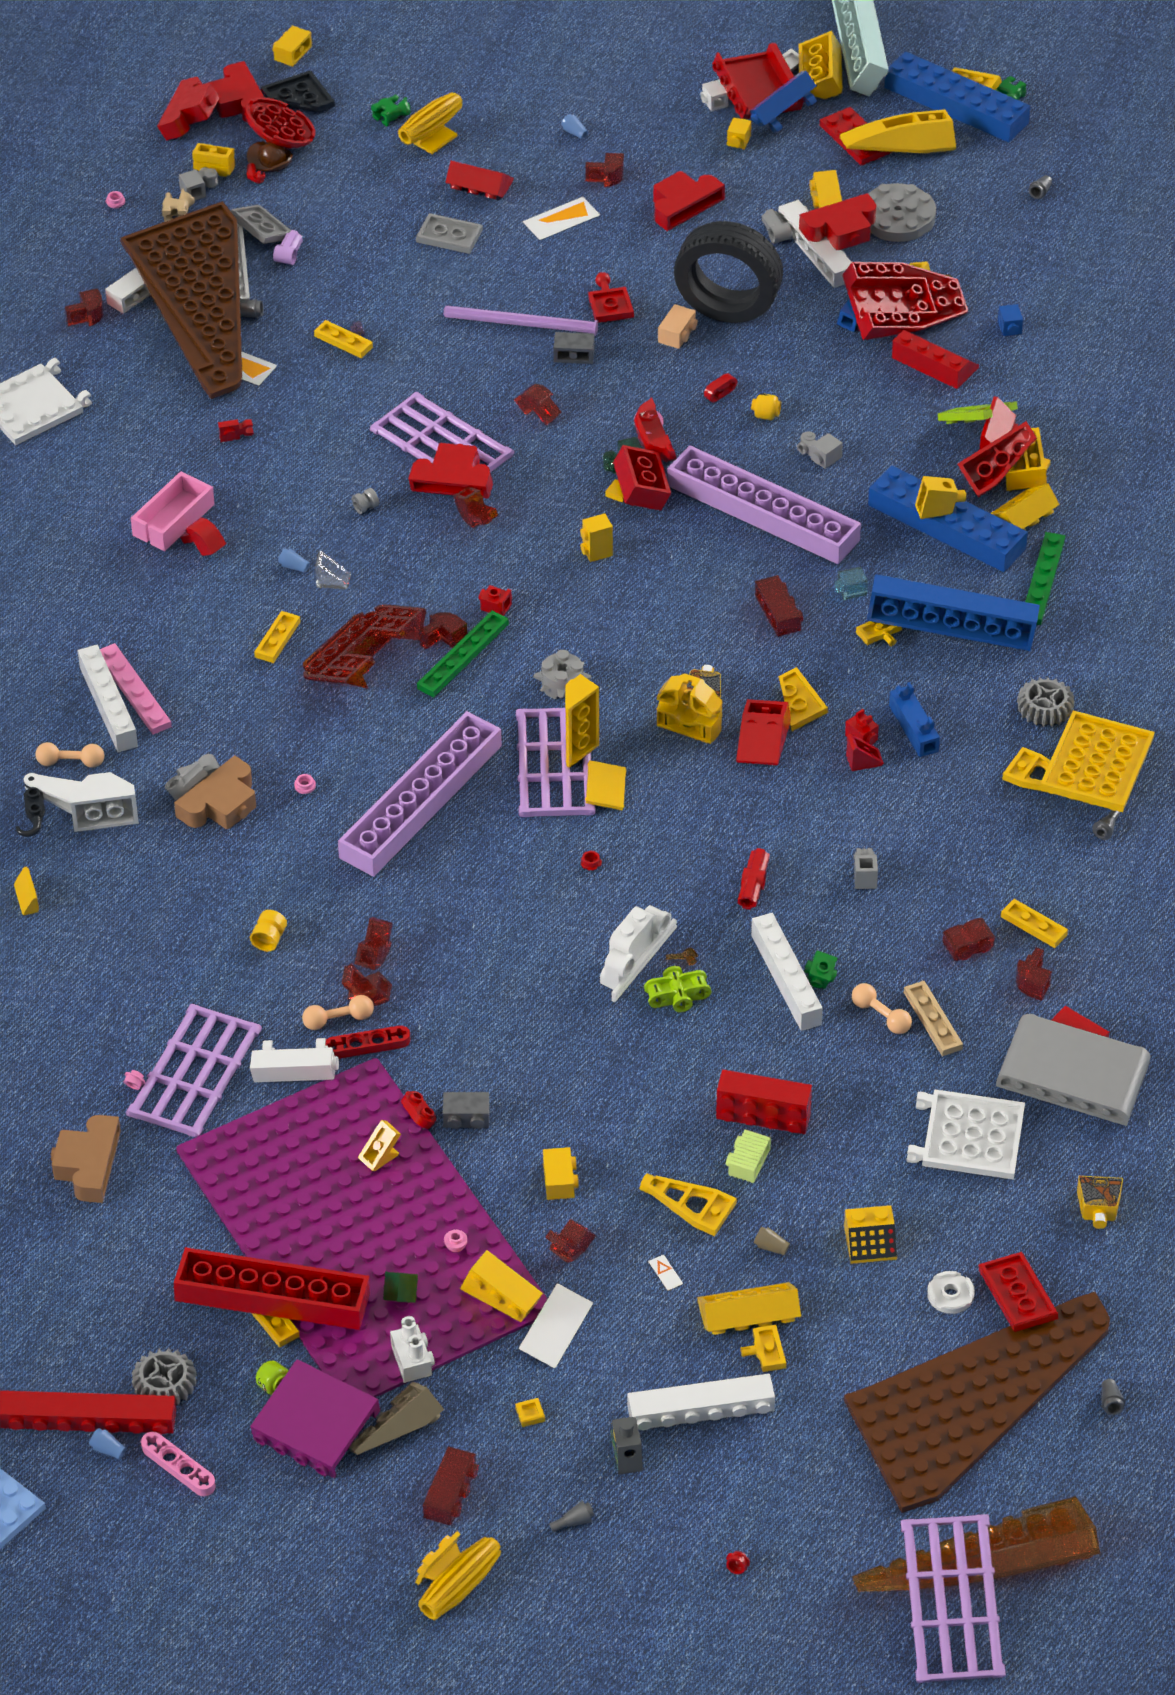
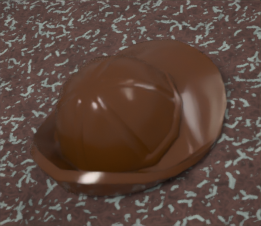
M266 141L252 144L247 151L248 163H254L256 170L264 172H275L285 169L293 158L291 151Z

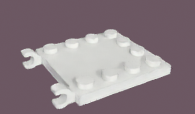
M56 358L49 360L45 367L41 363L0 383V429L15 445L83 413V408L92 404V401L88 398L91 394L87 390L82 391L75 399L53 376L61 372V369L57 366L60 362Z
M935 1089L934 1095L918 1092L916 1109L925 1110L931 1107L925 1148L909 1145L907 1162L917 1163L922 1161V1166L1014 1180L1025 1107L1024 1102Z

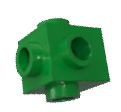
M816 950L811 961L807 960L803 972L807 973L806 977L811 986L826 988L829 982H834L837 970L834 969L837 957Z

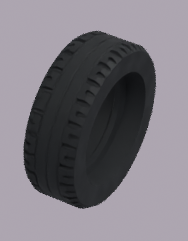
M730 221L707 223L690 232L685 238L674 264V280L685 301L704 316L727 323L750 321L767 312L776 298L783 278L782 261L771 242L753 228ZM709 254H725L735 257L752 269L759 281V286L742 291L724 288L711 281L704 274L699 266L698 258Z

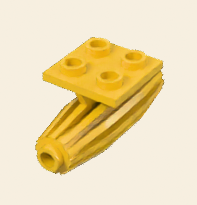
M451 92L431 101L414 113L399 128L398 134L401 141L407 145L413 143L430 154L435 153L457 137V133L444 125L462 108L461 96Z
M457 1531L451 1537L449 1535L445 1536L439 1543V1548L435 1553L430 1551L422 1560L423 1564L417 1570L419 1575L415 1581L417 1585H420L426 1578L433 1580L418 1602V1606L425 1616L433 1620L438 1619L458 1605L486 1577L501 1555V1546L496 1539L483 1537L460 1553L457 1541L461 1534Z

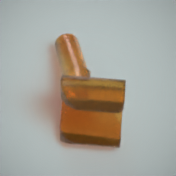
M687 948L683 953L666 954V960L685 959L689 965L697 963L695 957H698V954L693 948Z

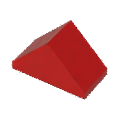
M851 733L847 735L846 757L852 771L879 767L884 764L878 748Z

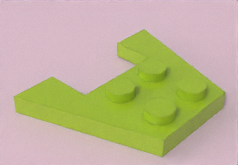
M1017 401L1004 402L1011 411L1018 409ZM991 404L952 408L938 413V421H946V424H953L963 420L964 423L985 420L993 417L992 410L990 409Z

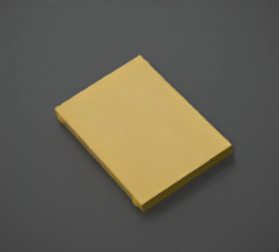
M589 760L587 764L586 803L623 810L626 767Z

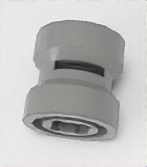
M368 488L362 494L357 493L353 495L352 503L355 510L362 514L368 508L379 506V499L376 492L372 488Z

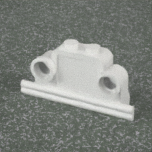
M651 905L645 910L636 906L613 932L609 942V954L600 975V983L613 989V1002L618 1000L677 928V920L674 918L671 920L670 913L659 910Z

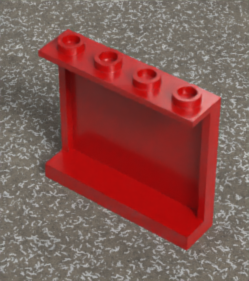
M770 43L766 52L722 59L718 52L712 63L713 70L717 73L721 85L727 91L728 98L734 104L736 112L740 115L741 119L745 120L751 119L749 111L794 77L776 43ZM800 98L782 113L801 110L804 103L803 98Z

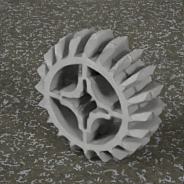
M1039 677L1037 681L1031 679L1030 683H1025L1020 689L1019 696L1017 697L1018 709L1022 717L1026 718L1027 722L1034 721L1035 726L1042 724L1043 728L1046 724L1053 727L1054 723L1060 725L1062 721H1067V718L1071 716L1075 703L1070 686H1065L1064 682L1058 683L1057 678L1050 680L1049 677L1045 680Z
M169 1347L166 1352H162L160 1348L157 1353L149 1351L148 1357L141 1356V1362H136L135 1369L132 1372V1386L136 1395L175 1396V1402L179 1406L180 1399L187 1401L188 1394H193V1387L196 1386V1369H194L192 1360H188L186 1354L180 1355L178 1349L173 1353Z

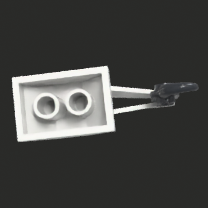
M111 772L88 775L82 782L29 773L24 777L26 789L24 792L25 811L27 818L33 824V828L24 831L19 826H16V831L21 836L31 837L41 830V822L45 816L44 799L72 814L74 832L139 824L134 785Z

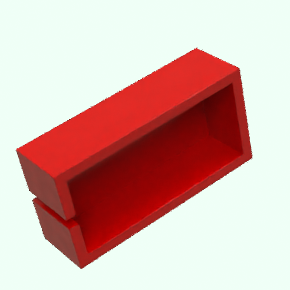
M722 1069L717 1087L716 1119L806 1134L811 1115L812 1085Z

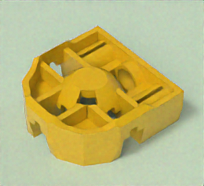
M685 673L671 676L663 684L657 695V700H659L657 726L711 744L721 732L722 699H719L716 692L705 684L701 678ZM689 682H692L691 686H694L693 690L687 689V684ZM683 700H686L689 703V705L687 706L683 702Z

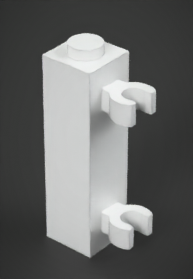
M326 1038L316 1039V1048L281 1050L272 1048L273 1041L268 1040L263 1041V1050L252 1051L250 1070L254 1082L334 1079L335 1070L339 1069L338 1056H334L332 1047L328 1048V1046H325Z

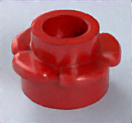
M587 851L581 858V866L589 871L596 870L602 864L599 854L595 851Z
M730 1552L726 1557V1567L734 1574H742L747 1570V1566L750 1565L749 1558L743 1552Z

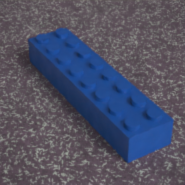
M905 51L888 67L884 88L931 109H945L950 117L1006 142H1010L1029 124L1030 105Z
M892 465L869 487L868 506L1002 572H1005L1026 550L1028 531L966 501L956 502L951 514L920 519L915 503L922 480Z
M875 574L866 621L1031 651L1040 605Z

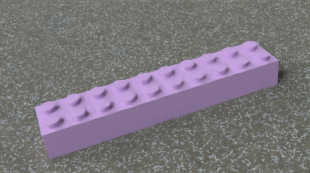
M689 445L668 467L667 481L669 487L836 564H839L860 541V522Z
M466 711L338 840L339 859L374 877L502 746L501 729Z

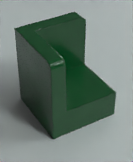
M385 1272L383 1300L415 1303L418 1274Z

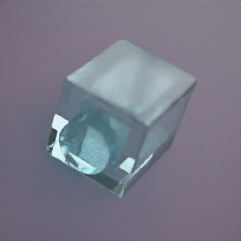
M862 567L838 572L835 588L837 593L841 594L843 600L867 595L868 580Z

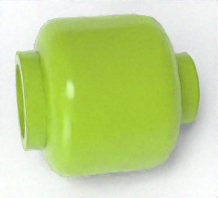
M274 1360L265 1362L257 1371L256 1383L262 1390L272 1395L289 1370Z

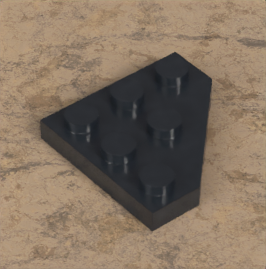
M311 70L261 87V92L265 98H272L287 103V107L313 112H321L335 107V101Z

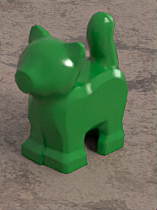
M1008 76L1000 83L996 91L1019 100L1020 97L1026 96V83L1020 81L1017 85H1013L1011 83L1016 79Z
M398 95L379 100L378 103L371 105L373 118L378 121L383 116L384 119L381 122L387 127L391 121L399 116H408L411 113L408 98L405 97L398 105L395 104L399 99Z

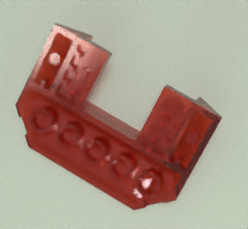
M381 604L374 607L375 611L368 612L365 615L363 612L355 614L303 662L304 678L333 685L369 689L363 675L375 664L373 655L392 638L421 640L426 616L425 608Z

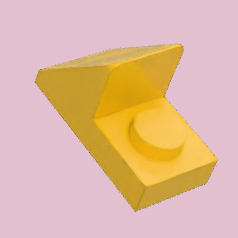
M381 1120L358 1158L372 1171L378 1170L399 1155V1152L393 1147L401 1133L388 1121Z

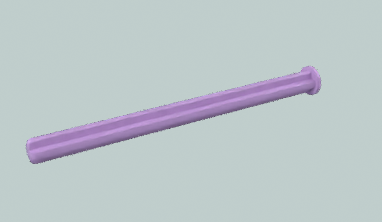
M445 306L444 316L448 318L594 333V336L597 335L598 320L591 322Z

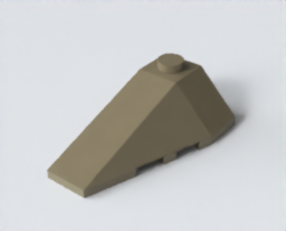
M412 1382L390 1402L392 1405L390 1410L381 1412L376 1417L377 1424L367 1427L348 1449L358 1455L424 1427L428 1423L432 1424L439 1419L440 1413L444 1408L427 1387Z

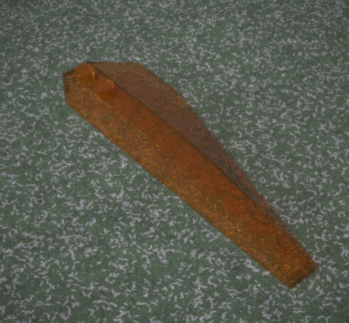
M1076 1496L1025 1509L1022 1511V1517L1014 1519L1010 1515L1002 1518L1003 1523L996 1526L990 1524V1527H988L992 1567L995 1569L993 1579L1053 1565H1065L1069 1561L1089 1559L1093 1555L1100 1554L1096 1527ZM968 1531L964 1533L967 1569L982 1568L979 1533L974 1534ZM953 1537L940 1542L942 1570H957L955 1541ZM923 1549L916 1551L918 1572L933 1571L931 1551L926 1553ZM902 1558L895 1559L887 1568L877 1566L852 1576V1581L858 1592L909 1590V1580L906 1579V1574L908 1573L907 1560ZM983 1575L968 1576L969 1583L984 1581ZM958 1577L943 1578L944 1587L959 1585ZM918 1579L919 1589L934 1588L933 1579Z

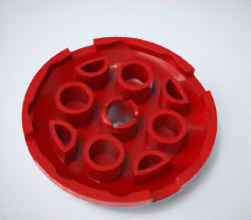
M258 97L251 99L246 105L245 117L249 126L267 142L284 148H301L313 141L315 128L312 122L299 110L295 112L287 108V103L272 98Z

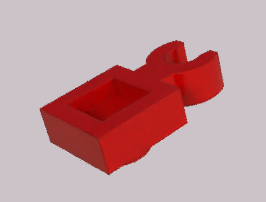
M238 419L218 422L220 442L238 440L242 434L245 436L253 435L252 420L247 419L242 423H238Z

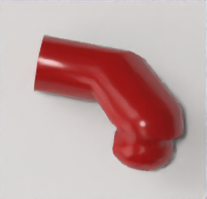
M254 163L247 165V178L257 184L263 183L266 178L265 173L261 174V171L256 172V165Z

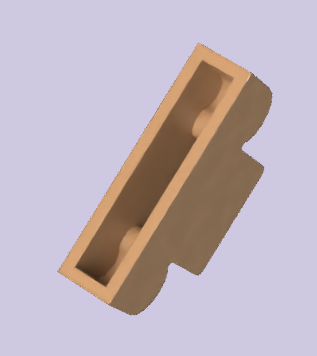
M234 755L174 802L176 818L192 828H198L203 826L207 821V817H209L223 828L230 829L256 808L255 791L251 789L252 775L250 766Z
M95 1115L90 1117L86 1123L87 1132L60 1131L57 1145L51 1151V1161L54 1179L72 1181L74 1194L77 1199L86 1202L103 1203L121 1128L119 1117Z

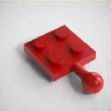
M605 272L598 273L595 278L596 284L602 290L588 292V299L595 320H598L599 323L633 318L634 310L626 287L610 289L611 279Z

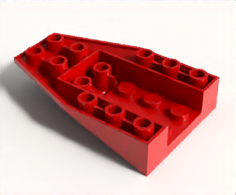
M851 262L842 274L863 340L900 334L903 330L908 332L923 330L969 312L958 279L903 262Z

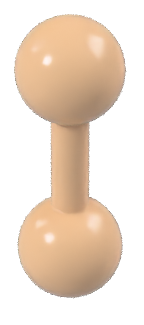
M45 742L38 746L35 753L37 761L43 766H52L58 759H78L87 767L94 768L101 765L105 757L103 749L97 744H88L82 751H62L53 743Z
M861 983L853 989L852 1000L854 1004L860 1008L873 1007L887 1018V1026L891 1032L904 1034L910 1029L912 1025L910 1014L903 1009L892 1011L879 1002L873 986Z
M365 995L353 997L349 1002V1006L326 1011L319 1005H311L304 1010L302 1021L308 1029L319 1030L325 1026L327 1019L351 1014L357 1020H365L372 1015L374 1005L372 1000Z

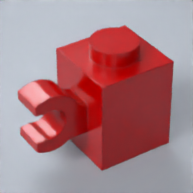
M861 709L855 716L846 721L845 736L847 737L851 733L873 745L878 740L879 725L873 721L872 715H865V710Z

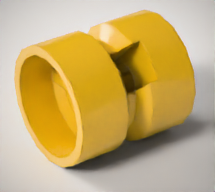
M262 911L257 925H255L250 935L251 943L262 951L269 952L275 950L287 926V920L277 911Z

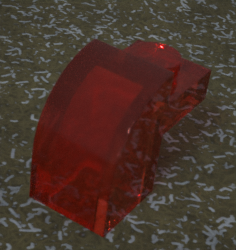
M605 153V163L586 162L585 164L586 182H604V187H610L618 184L623 179L624 153Z
M99 289L79 292L80 303L65 306L68 326L87 322L89 326L97 324L103 317L102 297Z
M540 384L529 386L514 399L525 415L534 410L545 425L562 413L550 398L553 393Z
M469 486L453 495L461 517L472 528L479 524H489L492 519L498 516L495 508L484 504L481 491Z
M435 613L429 616L430 624L424 626L419 631L420 646L426 650L439 640H443L453 648L468 634L467 623L452 613Z
M375 917L369 919L366 938L358 944L354 964L376 970L383 964L392 943L389 939L393 923Z
M1036 947L1032 955L1028 954L1025 961L1018 960L1016 984L1025 995L1042 1001L1051 986L1052 971L1042 968L1044 950Z
M352 964L344 966L341 984L349 990V1001L357 995H365L372 1000L374 1006L389 1002L392 984L380 972L364 976Z
M569 1219L560 1234L550 1230L545 1238L552 1242L549 1250L565 1262H572L586 1251L596 1235L579 1222Z

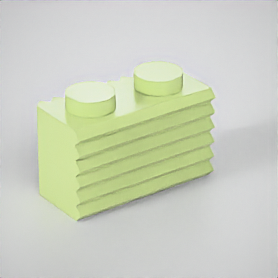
M745 1129L742 1136H737L734 1144V1153L730 1152L728 1154L726 1166H729L728 1174L730 1176L754 1183L771 1149V1137Z

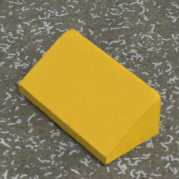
M24 867L16 879L14 887L22 914L28 915L37 913L39 906L29 868Z

